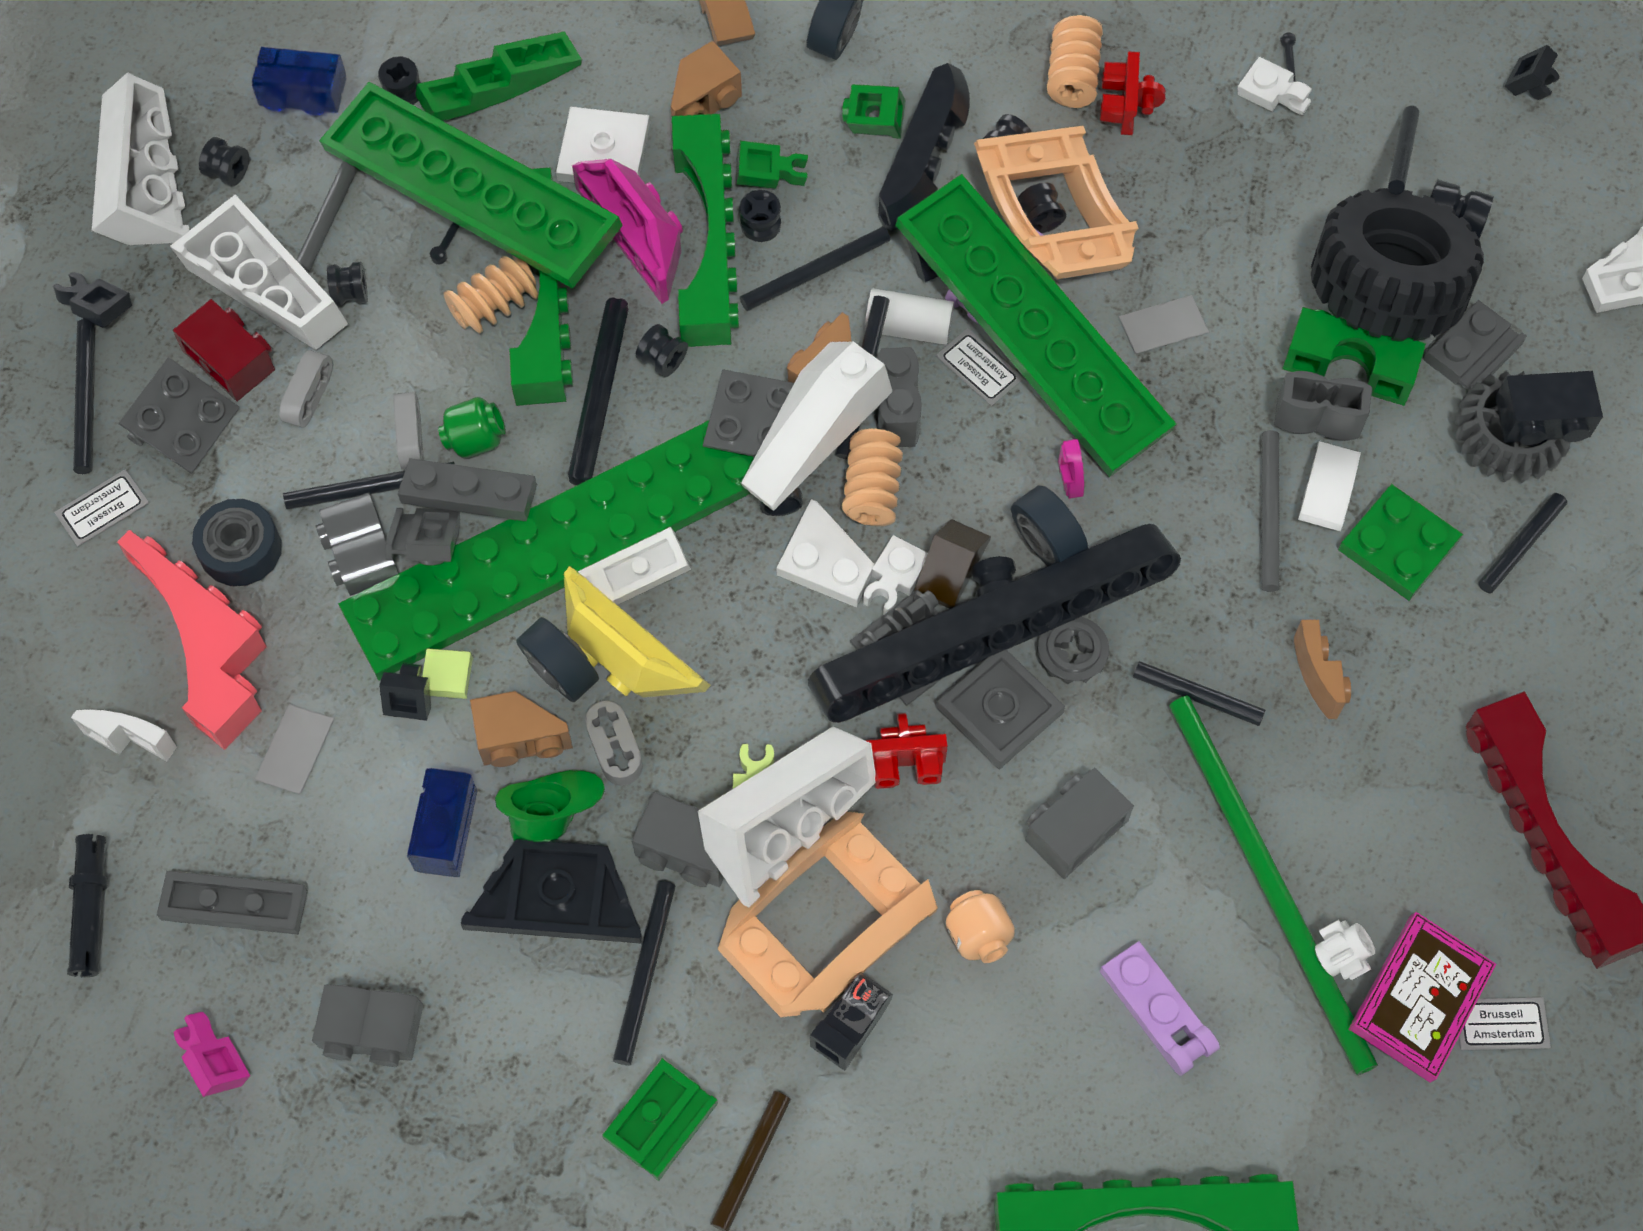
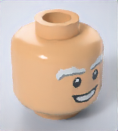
M974 890L961 895L952 902L950 906L951 911L946 918V927L960 955L967 960H982L983 963H991L1002 958L1008 951L1006 946L1013 939L1015 928L1001 900L993 894Z

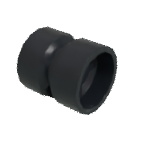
M1437 179L1430 197L1435 199V203L1441 206L1446 204L1454 209L1455 215L1458 218L1464 217L1471 226V232H1476L1480 239L1494 196L1478 191H1471L1463 196L1461 195L1459 185Z

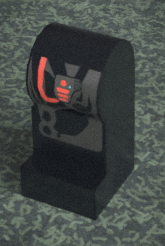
M862 972L859 973L849 985L840 1001L838 1000L824 1020H820L810 1034V1047L845 1071L887 1009L893 994Z

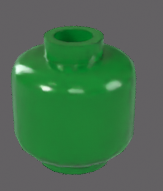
M475 397L445 409L443 425L438 427V432L446 450L453 449L461 458L469 459L497 448L500 445L501 435L505 434L506 429L497 405L494 402L488 403L481 397Z

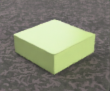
M439 649L426 650L422 677H428L430 696L467 699L473 660L471 652Z

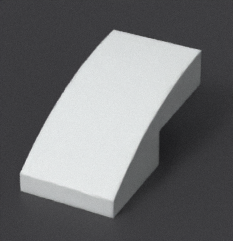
M1319 441L1298 520L1341 531L1361 452Z
M76 710L71 717L83 734L119 755L130 741L166 762L177 749L176 744L167 731L130 715L105 710Z

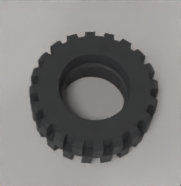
M1379 188L1374 193L1365 190L1358 192L1353 197L1349 196L1330 211L1311 264L1312 270L1310 275L1313 286L1323 304L1328 303L1329 311L1337 318L1343 317L1346 319L1347 325L1356 330L1360 327L1369 331L1368 335L1378 338L1381 335L1389 336L1393 341H1404L1407 338H1413L1414 341L1425 340L1430 335L1435 337L1456 325L1466 311L1484 263V254L1476 232H1471L1472 229L1464 217L1458 218L1455 215V210L1446 204L1441 206L1435 203L1434 198L1426 195L1423 197L1412 195L1413 191L1404 190L1401 194L1394 195L1389 192L1388 188Z

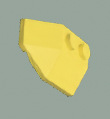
M570 566L564 572L568 636L578 644L593 667L599 662L611 672L606 680L625 696H628L633 691L635 694L645 698L706 692L711 686L582 574Z

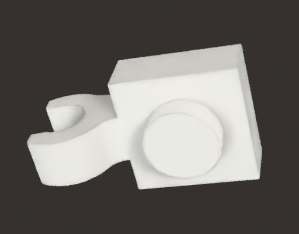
M1258 57L1238 85L1239 96L1270 111H1273L1277 104L1280 103L1293 112L1303 115L1311 104V100L1307 98L1312 91L1309 86L1301 82H1293V72L1261 57Z

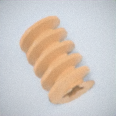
M1083 15L1069 16L1059 21L1053 29L1047 92L1052 100L1060 105L1069 108H1081L1091 104L1097 96L1098 63L1101 58L1100 48L1102 47L1101 36L1103 34L1102 25L1098 20Z
M507 256L500 258L499 268L495 265H488L485 268V277L475 273L471 277V285L466 282H460L457 285V294L450 290L444 292L446 304L459 325L465 330L470 326L479 334L483 332L480 321L483 317L492 325L497 324L494 312L496 309H499L508 317L511 315L509 301L512 300L520 308H523L525 306L522 296L524 292L535 300L539 295L536 288V280L526 262L513 256V260Z
M863 429L856 432L850 439L851 451L848 454L849 467L846 470L847 482L844 487V495L846 497L843 499L842 510L849 518L858 523L870 526H887L895 522L896 514L891 509L897 506L898 498L894 494L899 491V482L896 478L901 475V467L898 463L902 461L903 452L896 447L901 443V439L893 432L882 429Z

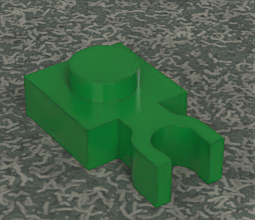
M740 140L737 155L736 184L776 189L779 179H784L792 185L804 186L807 180V173L796 172L793 167L805 168L808 155L791 154L788 157L780 156V145Z

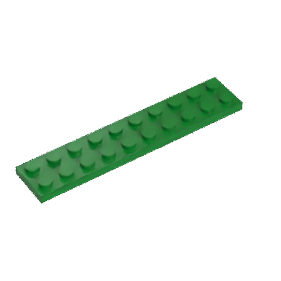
M708 420L530 508L527 521L508 519L455 545L451 562L444 561L438 565L419 563L338 603L373 672L378 681H380L384 672L395 673L400 670L403 663L413 664L425 658L427 649L441 650L565 588L564 572L569 566L576 571H580L671 527L676 532L751 494L742 486L741 482L754 458L749 455L703 447L709 423Z

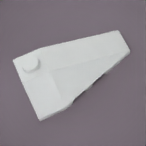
M853 341L830 342L799 373L742 480V486L774 511L893 392L885 364Z

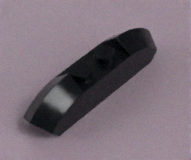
M949 63L933 69L879 193L878 218L882 226L887 230L893 231L898 229L896 221L899 216L938 190V187L933 182H935L941 166L940 152L942 149H949L955 129L966 124L970 108L967 81L962 70Z

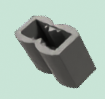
M912 347L881 348L877 359L885 364L893 392L879 405L878 429L898 435L901 443L896 447H915L920 434L922 408L921 397L917 389L919 374L918 358Z
M1308 371L1286 373L1277 398L1274 425L1291 433L1307 434L1317 431L1321 435L1335 440L1347 441L1360 437L1370 413L1372 387L1363 381L1352 378L1328 380L1319 374Z
M370 493L319 510L323 523L315 526L324 550L332 548L335 559L328 561V566L336 586L344 584L351 596L398 574L394 558L393 560H386L385 543L387 539Z
M324 985L312 1041L320 1049H324L323 1056L331 1059L349 1061L352 1058V1054L370 1055L369 1061L371 1063L397 1067L399 1060L412 1061L423 1003L418 997L408 994L370 991L343 985Z

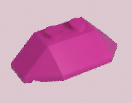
M613 159L580 161L572 165L576 190L582 197L619 216L623 226L613 237L614 241L660 303L663 304L668 301L681 255L680 234L683 233V229L677 216L672 211L666 212L661 206L659 194L650 182L645 184L636 171Z

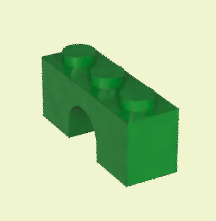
M1302 307L1282 369L1290 372L1308 371L1325 377L1328 366L1334 361L1340 359L1353 360L1366 371L1367 384L1372 387L1371 396L1405 406L1414 386L1426 343L1414 341L1413 338H1407L1404 341H1393L1389 336L1381 335L1380 338L1368 335L1369 331L1360 327L1356 330L1348 326L1346 319L1337 318L1327 311Z

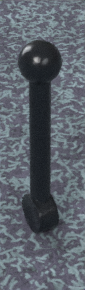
M1287 32L1281 36L1280 42L1285 47L1287 70L1293 72V82H1296L1293 45L1296 43V37L1294 34Z
M452 222L440 245L430 250V258L433 263L438 265L445 263L447 260L446 250L460 225Z

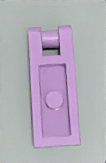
M1139 941L1101 967L1100 973L1178 1075L1182 1076L1192 1069V1062L1200 1056L1209 1057L1220 1049L1216 1037L1200 1022ZM1181 1030H1184L1191 1040L1180 1046L1172 1037Z

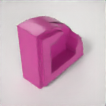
M1078 439L1063 441L1058 465L1066 496L1069 499L1083 497L1084 472Z

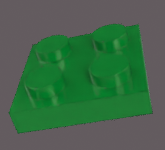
M1391 484L1341 542L1338 551L1410 601L1457 545L1463 534Z

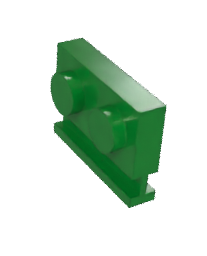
M662 1058L606 1129L602 1137L615 1149L659 1181L717 1106L718 1101Z

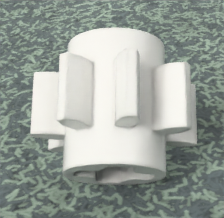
M1338 919L1319 930L1325 941L1317 944L1315 951L1321 965L1329 975L1334 977L1341 973L1345 980L1347 978L1353 980L1371 970L1366 959L1375 954V948L1368 933L1360 924L1355 923L1349 927L1347 921L1340 922Z

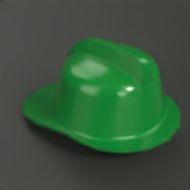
M568 770L531 781L508 785L497 793L495 803L496 807L504 815L508 816L510 832L514 841L522 839L534 842H549L565 834L574 814L591 808L600 801L605 792L603 780L596 774L582 770Z

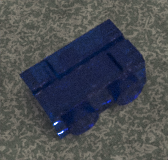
M260 47L257 66H255L252 78V88L258 105L272 111H282L285 108L302 109L311 115H321L324 112L338 113L342 99L341 94L346 83V71L341 54Z
M428 768L425 770L422 784L424 792L420 793L407 857L416 872L455 878L460 877L477 796V788L471 774Z

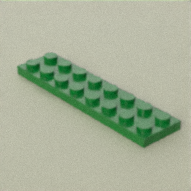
M370 81L319 140L327 152L572 289L623 226L619 216Z
M963 174L897 218L896 227L1109 477L1173 431L1177 423Z

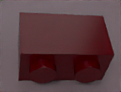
M210 299L175 327L173 333L182 351L238 402L275 371L269 356L272 349L259 333L254 332L251 335L243 328L245 325L234 310L230 307L223 310L216 302Z

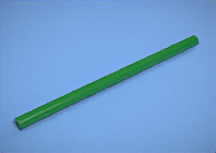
M1184 696L1176 699L1169 707L1356 1075L1364 1074L1376 1068L1378 1063L1366 1040L1349 1030L1354 1017L1333 976L1329 975L1321 965L1315 951L1316 943L1190 697Z

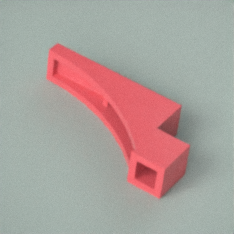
M128 530L117 541L128 561L145 575L164 597L180 632L186 657L188 701L183 705L182 709L196 728L225 750L262 711L254 698L257 690L240 675L267 647L259 633L262 626L248 612L242 610L237 614L228 607L230 601L214 586L210 585L205 589L197 583L198 576L185 563L178 560L174 565L165 558L167 555L166 551L154 539L147 536L142 540L131 530Z

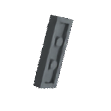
M409 458L398 491V497L402 504L527 521L537 483L535 476Z
M166 871L157 916L161 921L299 935L308 890L303 884Z

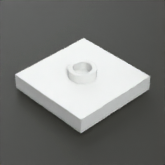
M570 107L556 170L557 181L575 183L572 165L580 161L613 159L636 171L640 177L650 126L649 115Z

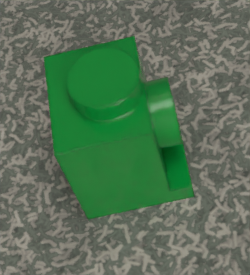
M852 84L850 98H845L843 102V121L847 122L853 134L885 135L901 139L906 100L899 87ZM872 111H880L879 117H869Z

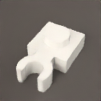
M893 535L872 568L871 577L879 581H875L866 587L863 604L869 606L874 597L884 596L888 600L883 609V615H885L897 605L898 591L910 596L916 586L928 553Z

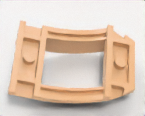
M1084 125L977 140L974 145L988 187L1002 217L1031 255L1056 279L1118 270L1132 262L1135 248L1132 247L1135 232L1139 229L1137 222H1129L1110 195L1094 155H1089L1083 139L1086 133ZM1063 173L1073 200L1090 228L1040 236L1025 215L1010 181Z
M846 811L838 820L832 819L819 833L820 838L809 849L801 846L786 861L789 869L777 881L769 878L757 890L760 897L749 908L738 900L730 909L718 951L780 1017L798 1016L801 1011L818 1009L824 1013L849 987L859 973H864L880 957L907 936L912 928L927 916H932L938 909L929 880L927 879L920 884L861 823L864 816L863 813ZM825 856L882 916L849 944L814 979L756 916L793 881Z

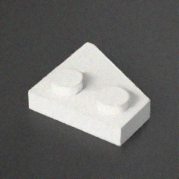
M1643 227L1626 243L1623 241L1615 247L1608 257L1598 260L1586 270L1582 279L1596 313L1643 304Z
M811 499L777 566V576L857 608L871 579L874 563L817 501Z

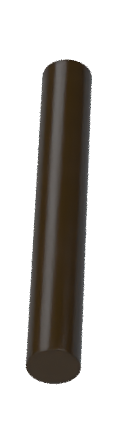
M777 1091L773 1092L710 1223L713 1227L721 1231H729L791 1101L788 1096Z

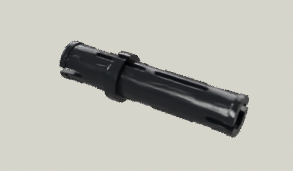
M93 834L76 836L74 875L69 877V888L73 890L67 975L72 977L78 976V972H81L80 977L83 978L94 977L99 974L98 955L102 891L105 888L107 889L108 878L103 876L106 837L97 835L96 841H93Z

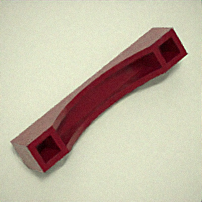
M1525 691L1477 709L1465 726L1468 743L1475 753H1480L1488 768L1487 774L1491 786L1497 793L1503 795L1509 806V816L1512 825L1517 832L1524 834L1532 849L1531 858L1536 869L1541 874H1545L1554 890L1553 898L1558 910L1570 919L1577 932L1576 941L1580 951L1585 957L1591 958L1596 969L1643 951V903L1638 894L1615 883L1593 867L1572 845L1557 822L1547 798L1543 779L1542 751L1547 730Z

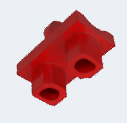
M1128 51L1126 63L1104 62L1102 89L1122 90L1123 95H1102L1100 121L1121 123V135H1133L1137 106L1142 108L1143 114L1150 115L1154 112L1155 107H1159L1166 100V89L1162 84L1155 82L1154 76L1146 75L1143 77V81L1139 82L1140 52Z
M897 713V727L880 728L881 739L866 740L872 745L876 774L875 788L882 789L898 786L900 782L898 767L913 765L916 768L917 784L941 783L943 763H946L948 748L946 734L926 735L925 724L908 726L907 714Z

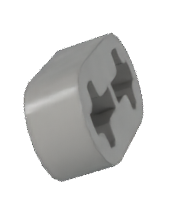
M311 350L304 353L281 401L280 419L282 422L302 428L308 425L331 377L333 363L329 355Z
M416 391L397 393L393 397L396 445L401 469H406L409 458L424 460L421 415Z
M597 702L587 711L585 722L588 736L606 779L615 785L631 784L640 776L643 766L640 751L626 715L621 706L615 702ZM607 715L610 721H614L613 730L615 736L608 738L604 728L599 726V718ZM614 749H621L623 757L629 760V769L620 771L618 766H613L615 764Z

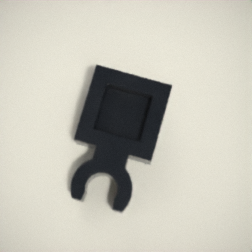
M71 272L69 274L71 287H63L57 283L53 286L58 302L70 305L73 314L102 328L132 307L129 292L99 278L92 284H88L83 275Z

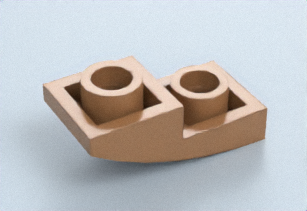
M699 0L702 13L707 14L713 40L717 46L753 39L755 31L745 0Z
M1301 620L1294 635L1299 668L1308 690L1320 710L1328 719H1337L1345 703H1349L1351 699L1350 678L1343 677L1342 661H1328L1327 636H1321L1319 620Z

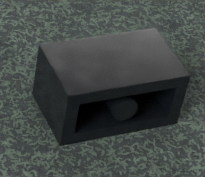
M1593 371L1506 376L1495 397L1505 443L1521 442L1525 445H1533L1544 440L1564 439L1566 442L1582 441L1592 436L1603 418Z

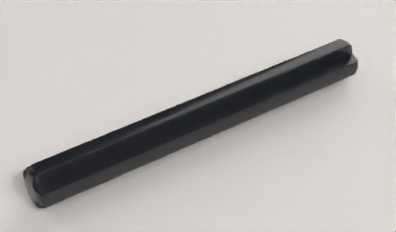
M611 297L605 303L568 471L569 482L573 485H579L593 478L629 310L627 301L622 298Z

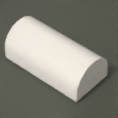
M871 289L865 330L873 297L879 295L890 300L882 335L947 345L954 311V301Z

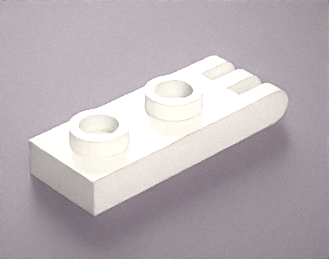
M670 527L578 572L618 605L691 570L675 532Z

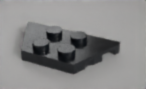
M516 839L503 857L502 866L491 874L483 886L484 892L471 911H466L461 918L462 929L468 931L642 943L641 930L631 909L608 846L534 842Z

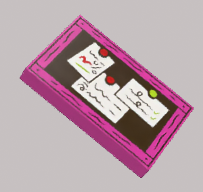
M1415 912L1407 920L1349 1030L1431 1083L1438 1078L1496 963L1421 914Z

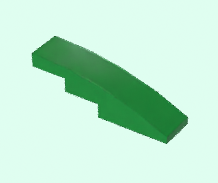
M565 31L494 46L492 57L457 64L454 76L418 83L415 95L425 112L445 121L508 101L540 87L580 66L582 58Z

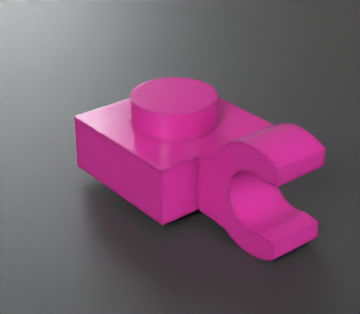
M204 1012L187 1015L184 1019L188 1026L176 1029L173 1033L177 1044L182 1049L187 1050L181 1058L202 1096L205 1097L241 1087L250 1077V1074L229 1036L217 1039L212 1031L210 1021Z

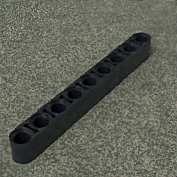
M1155 524L1141 525L1070 556L1062 562L1054 563L823 664L810 675L808 686L829 721L833 723L847 721L999 652L1161 582L1176 572L1180 566L1181 557Z

